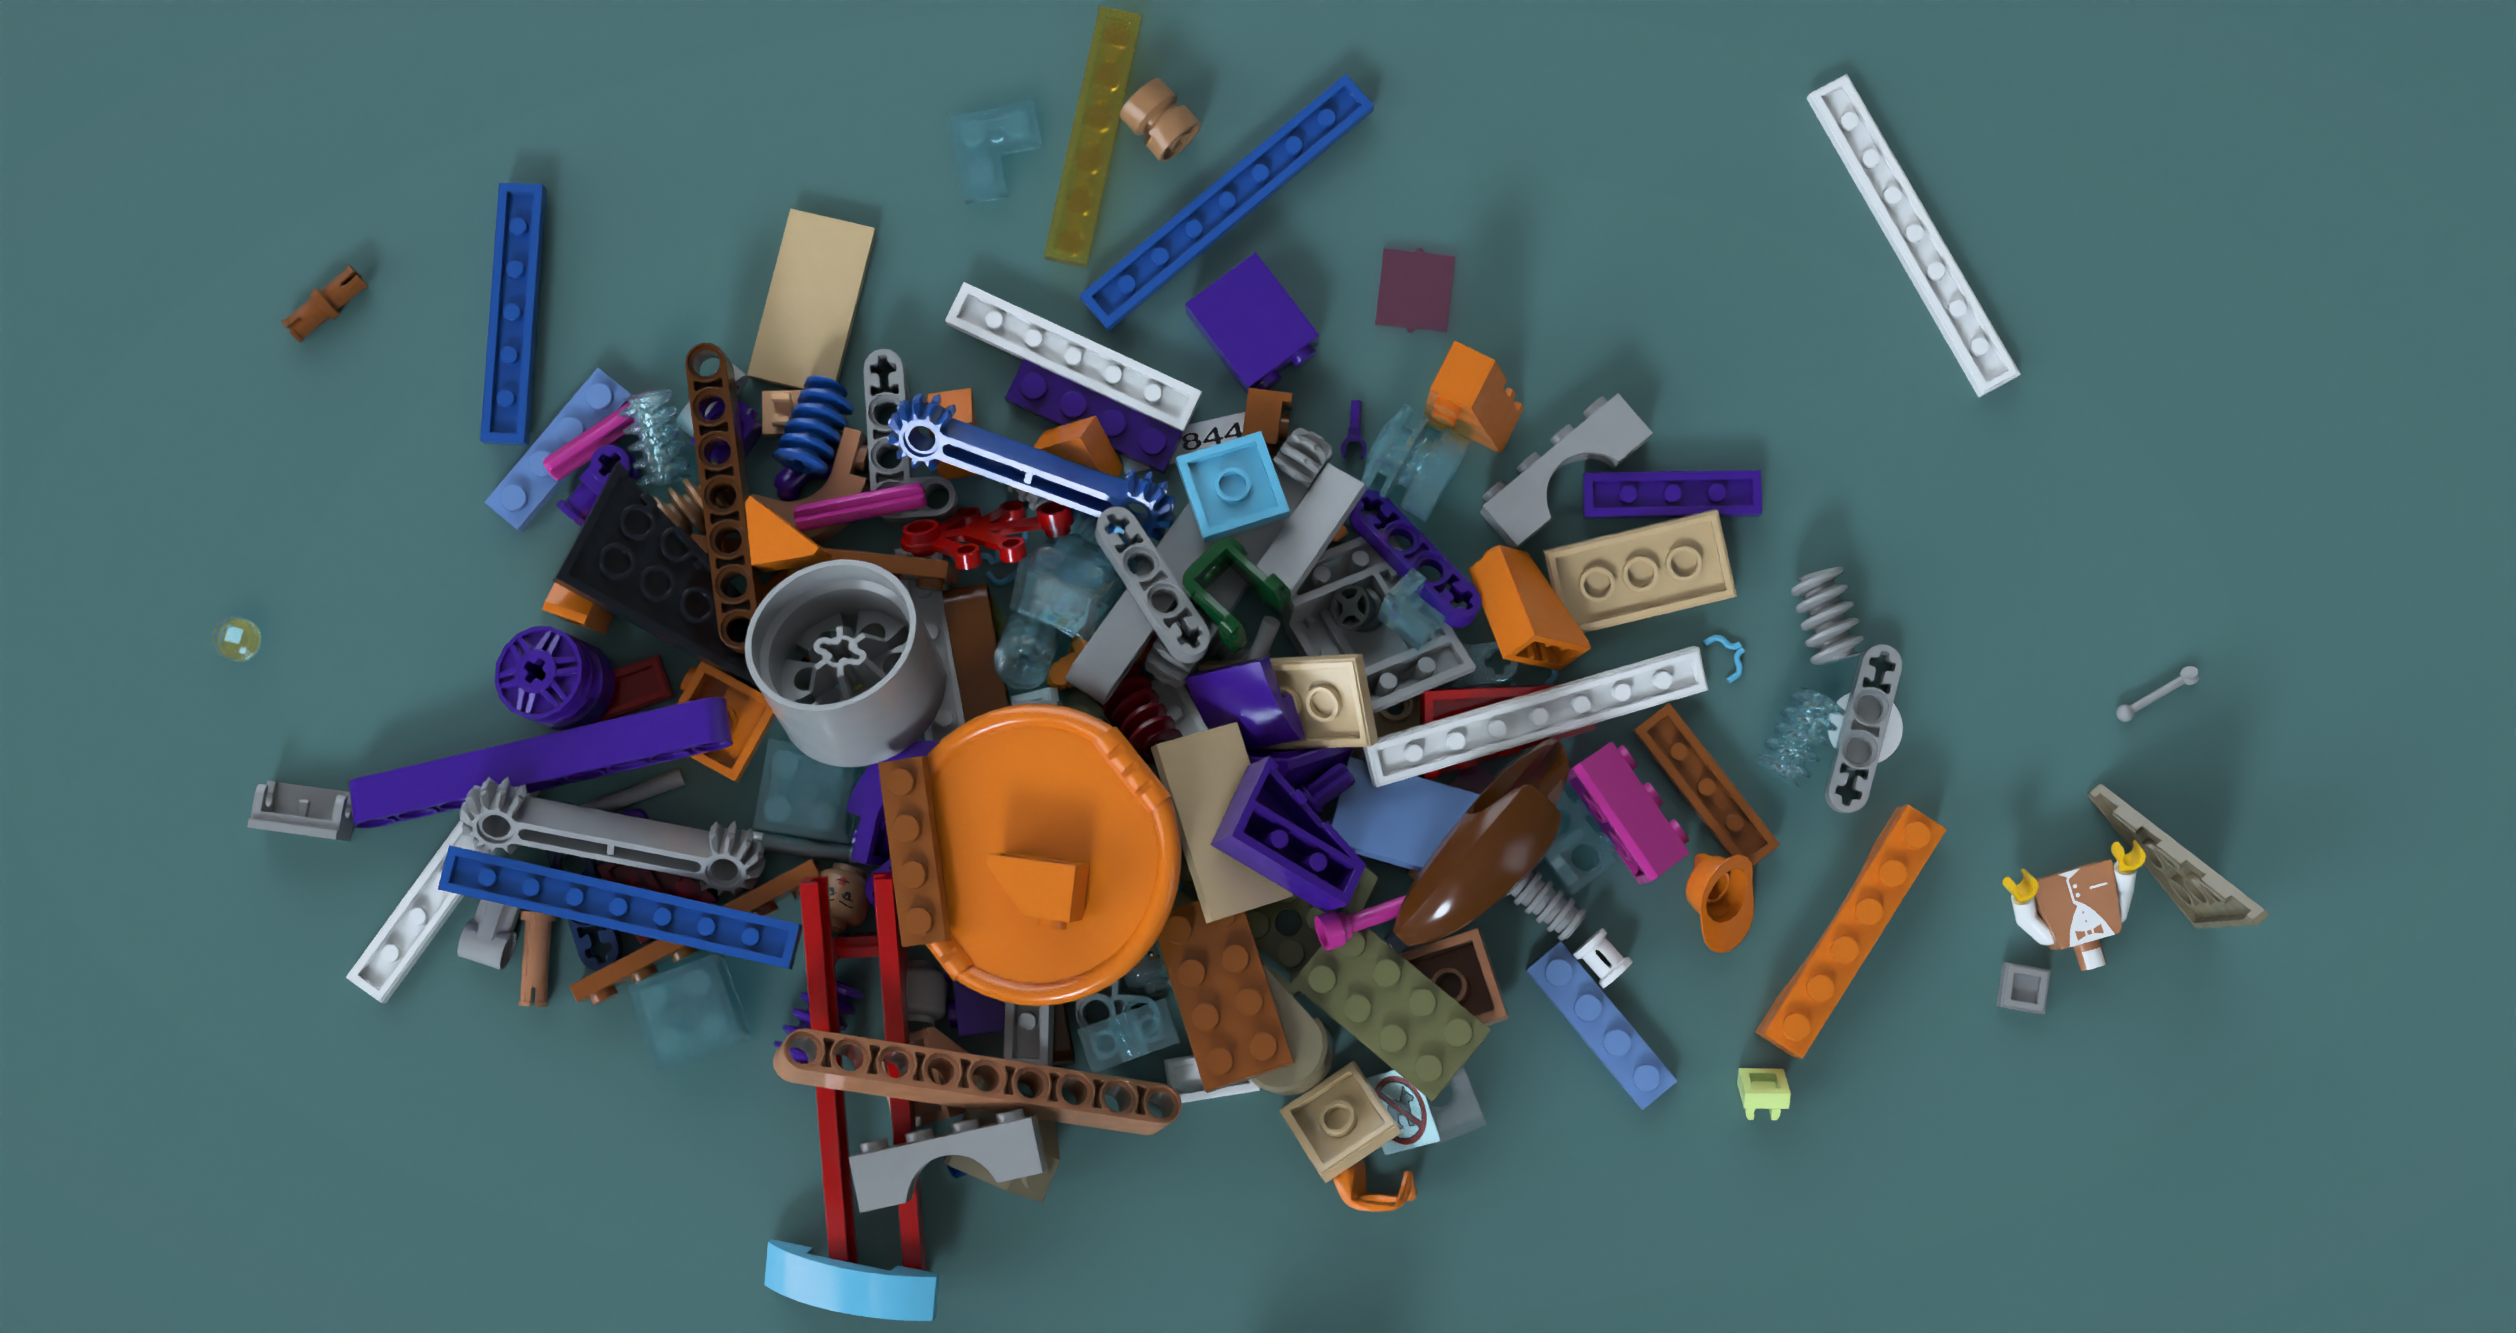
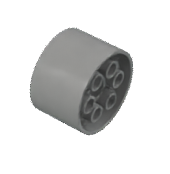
M846 559L831 560L808 566L790 575L774 587L759 604L751 618L745 638V658L749 672L790 740L810 758L824 764L839 767H860L875 764L907 749L925 733L934 721L944 698L946 681L944 665L909 592L897 577L884 568L864 561ZM856 626V632L853 633L851 627ZM908 637L906 643L898 646L902 641H904ZM808 656L812 662H802L801 660ZM839 684L841 690L837 689L835 685ZM859 684L864 685L859 689L855 690V686Z

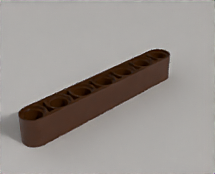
M700 343L689 350L686 356L685 367L718 632L721 640L728 647L741 654H745V642L737 643L734 641L732 636L733 629L741 621H751L763 598L759 569L751 565L745 501L750 494L734 368L732 362L718 346L712 343ZM710 358L720 360V366L716 373L711 376L700 375V367L705 360ZM716 401L724 402L725 411L723 415L716 420H707L705 417L707 407ZM720 445L730 446L731 454L729 459L719 465L712 464L711 454L713 450ZM725 489H734L736 491L734 504L726 509L717 508L716 498L718 494ZM733 532L740 533L742 543L739 549L733 553H724L722 550L724 537ZM738 576L746 577L747 589L745 593L740 597L730 598L727 593L729 582Z

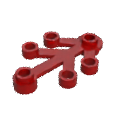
M1019 500L1004 502L999 505L998 509L983 517L980 508L965 507L957 510L953 516L940 523L932 519H922L908 523L903 527L904 535L901 537L900 542L904 551L910 552L916 557H926L936 552L954 557L956 568L962 570L976 568L982 564L979 545L999 550L1002 562L1015 563L1027 557L1025 540L1021 537H1008L1004 535L1044 530L1047 537H1062L1071 532L1074 516L1072 508L1054 501H1048L1039 505L1036 508L1037 517L1027 518L1024 502ZM960 541H967V542H970V543L962 544V543H959V542H960Z

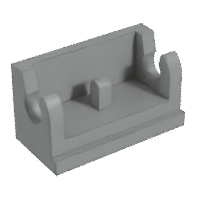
M267 781L266 785L258 784L254 795L251 818L248 820L247 827L350 842L353 829L350 792Z

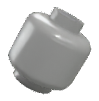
M912 960L908 962L906 1000L909 1029L922 1030L933 1027L935 1022L942 1020L946 1015L949 983L945 980L944 973L935 970L933 962L925 960Z

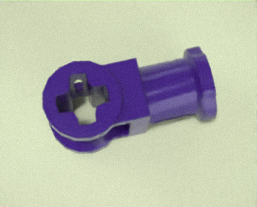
M606 445L595 451L591 458L590 466L579 477L582 483L566 501L560 500L556 504L564 514L580 527L612 470L609 465L613 460L619 461L629 472L628 476L635 483L639 478L640 466L633 455L618 446Z

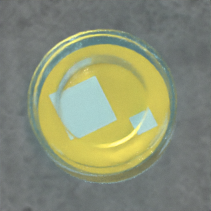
M238 616L224 618L215 626L212 633V645L216 653L225 659L235 662H242L252 658L259 650L261 644V634L258 627L252 621Z

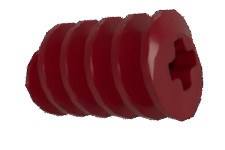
M1134 664L1109 700L1104 705L1098 701L1096 702L1103 709V713L1108 721L1111 722V726H1117L1145 763L1151 764L1155 763L1151 751L1152 746L1183 737L1178 729H1175L1176 723L1172 717L1167 716V708L1163 703L1159 702L1160 697L1158 693L1151 689L1152 683L1150 680L1143 676L1144 670L1142 667Z

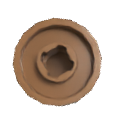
M1156 78L1141 87L1126 102L1120 111L1119 117L1137 136L1145 134L1144 144L1160 162H1165L1181 152L1196 137L1202 127V123L1185 105L1177 106L1178 97L1161 78Z

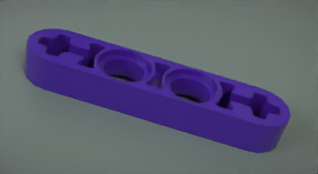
M1366 490L1349 515L1353 528L1445 623L1456 628L1470 625L1476 619L1482 602L1477 589L1387 496L1379 491ZM1363 508L1368 512L1375 509L1376 511H1378L1377 516L1373 513L1364 515L1362 511ZM1380 525L1383 527L1382 532H1379ZM1393 535L1404 536L1411 543V548L1405 551L1397 550L1390 545L1388 538ZM1422 566L1434 567L1439 571L1441 579L1434 582L1427 581L1419 575L1418 569ZM1447 584L1451 586L1449 591L1446 589ZM1453 601L1457 604L1464 601L1467 603V608L1463 606L1454 608L1451 604Z

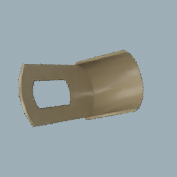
M1264 966L1295 1064L1254 1077L1251 1081L1273 1094L1284 1096L1302 1094L1318 1085L1330 1071L1335 1056L1334 1036L1327 1024L1319 1017L1313 1019ZM1168 976L1167 983L1172 987L1170 978Z

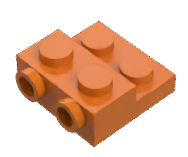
M701 661L697 668L693 666L686 673L680 689L684 692L677 704L703 698H725L733 744L724 749L690 757L739 783L776 716L761 692Z

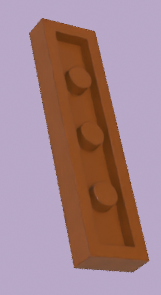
M1670 703L1666 704L1632 731L1730 857L1737 854L1747 856L1752 862V866H1754L1780 846V843Z
M928 756L878 763L902 947L951 941Z

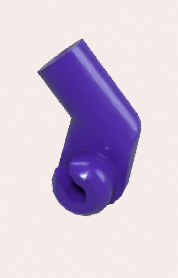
M833 457L832 460H822L828 466L825 475L804 474L784 467L776 474L774 479L777 497L786 502L795 501L799 498L800 486L808 479H828L835 458Z

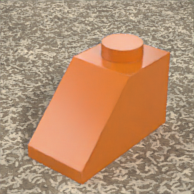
M1005 852L985 854V865L1024 917L1039 918V927L1060 930L1067 929V922L1083 920L1089 871L1088 863Z

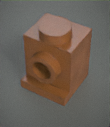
M1249 388L1242 437L1261 431L1270 457L1275 458L1278 440L1286 441L1288 437L1290 415L1282 414V410L1291 411L1293 393Z

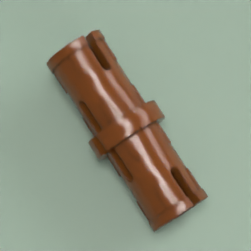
M348 265L343 272L321 290L315 288L309 293L311 298L281 322L286 329H290V334L302 343L309 334L329 318L335 320L341 315L338 310L369 286L364 279L360 278L361 276L357 271Z

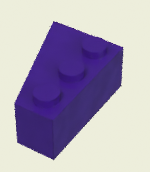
M1270 756L1248 765L1210 845L1323 912L1347 906L1366 864L1328 821L1324 823L1306 803L1308 798L1300 789L1294 790L1278 772L1277 768L1279 766Z

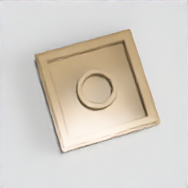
M1354 1060L1279 1110L1325 1183L1402 1133Z

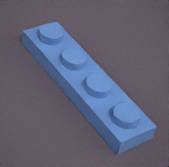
M597 368L484 503L517 530L523 532L572 474L570 473L563 479L556 481L543 465L544 458L635 397L601 369Z
M1561 941L1525 969L1640 1109L1644 1110L1677 1082L1676 1078Z

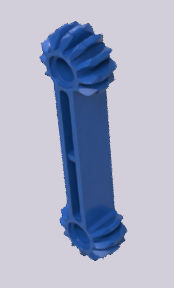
M922 392L916 394L912 402L907 399L902 400L897 407V413H893L888 421V427L892 429L888 436V444L900 446L896 453L897 459L904 458L907 455L912 458V469L918 468L920 463L924 461L929 470L932 471L938 467L940 461L1098 518L1107 508L1123 507L1136 517L1149 539L1151 537L1157 541L1164 537L1165 528H1169L1173 524L1175 515L1171 510L1174 509L1176 504L1175 496L1165 495L1168 489L1167 481L1156 485L1152 483V471L1147 472L1143 479H1139L1134 469L1128 471L1125 480L954 419L952 417L956 412L955 404L949 405L946 408L940 405V394L935 395L931 402L927 401ZM917 426L929 428L935 437L923 435ZM1128 504H1140L1147 512H1134ZM1111 522L1108 527V534L1114 532L1124 534L1125 526L1116 527ZM1122 538L1124 546L1127 545L1124 538Z

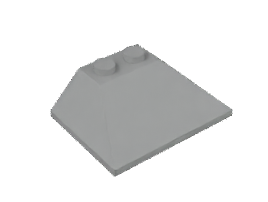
M1394 535L1388 538L1393 548L1403 551ZM1362 536L1325 550L1294 597L1291 596V601L1281 611L1286 634L1300 657L1344 654L1363 655L1373 714L1424 693V691L1431 690L1474 672L1476 669L1475 664L1451 626L1445 623ZM1347 585H1356L1380 593L1385 600L1387 608L1383 624L1376 631L1370 633H1360L1338 626L1332 619L1330 608L1331 601L1340 588ZM1360 603L1361 611L1364 613V604Z

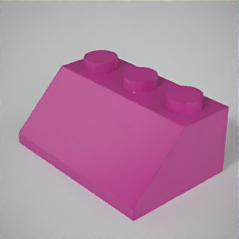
M1611 741L1570 769L1567 781L1634 878L1641 885L1652 882L1688 855L1690 852L1684 844L1689 842V839L1676 820L1673 819L1668 822L1658 807L1663 805V802L1649 782L1642 785L1633 772L1637 768V764L1623 745L1616 748Z

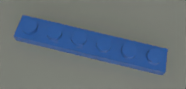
M499 183L480 441L484 444L529 446L547 189L543 184Z

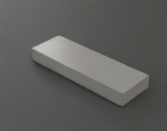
M1327 463L1256 567L1268 577L1273 573L1276 574L1290 589V595L1294 597L1365 493V483Z

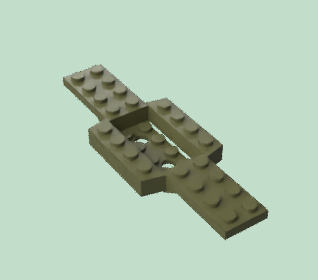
M1076 687L1062 703L1064 707L1085 712L1111 725V722L1105 717L1103 709ZM1156 763L1147 764L1161 781ZM1181 845L1179 881L1197 895ZM1366 867L1349 904L1341 907L1348 913L1346 915L1367 909L1381 882ZM1178 889L1172 909L1194 901ZM1293 893V896L1246 911L1257 946L1290 973L1291 983L1262 959L1263 965L1295 999L1301 994L1307 996L1432 1102L1436 1100L1491 1033V1029L1404 957L1391 949L1387 943L1369 928L1354 932L1352 938L1347 939L1344 946L1326 951L1319 941L1314 923L1315 916L1326 912L1321 911ZM1286 910L1296 911L1302 919L1301 929L1292 936L1282 935L1276 927L1278 916Z

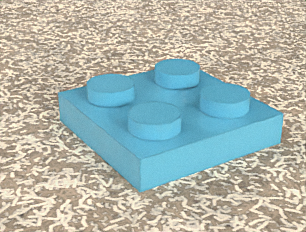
M1261 431L1176 457V465L1204 544L1290 517L1288 504Z

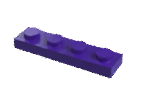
M1023 359L1005 396L1006 402L1058 426L1097 416L1116 453L1162 474H1165L1183 436V433L1025 359Z
M1761 470L1583 473V519L1680 518L1714 509L1718 510L1719 517H1760L1762 515Z

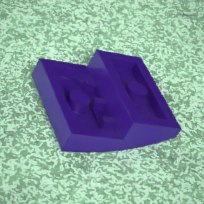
M1269 656L1195 672L1185 678L1195 705L1208 730L1237 722L1246 751L1301 740L1305 737L1292 694L1281 696Z

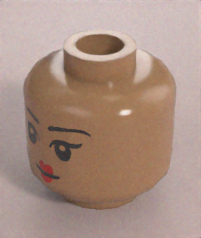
M834 863L831 869L820 871L821 876H828L832 932L844 933L846 927L861 925L865 920L870 904L865 895L866 872L857 867L842 863Z

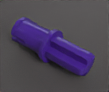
M1338 763L1307 786L1304 783H1301L1299 786L1301 788L1300 791L1308 798L1306 803L1315 813L1321 814L1324 812L1322 807L1354 785L1355 779L1346 765Z

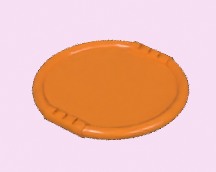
M1033 703L1011 705L979 715L944 737L927 756L952 940L925 944L953 981L957 980L982 995L1018 1005L1047 1006L1076 1001L1105 989L1126 975L1143 959L1156 942L1168 920L1178 891L1181 872V841L1177 817L1171 801L1172 795L1117 726L1112 727L1103 720L1069 707ZM1005 852L1088 863L1089 871L1083 920L1067 922V929L1060 930L1039 927V918L1024 917L985 865V854Z

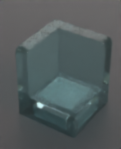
M1412 568L1385 595L1377 619L1419 651L1443 626L1445 616L1419 597L1427 578Z

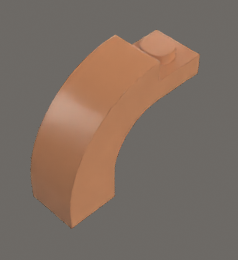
M844 427L828 480L820 490L808 498L786 502L756 494H751V496L767 505L796 527L793 510L798 505L870 492V482L868 479L858 476L859 470L865 471L869 463L868 439L862 431ZM851 522L801 532L815 543L821 544L842 532Z

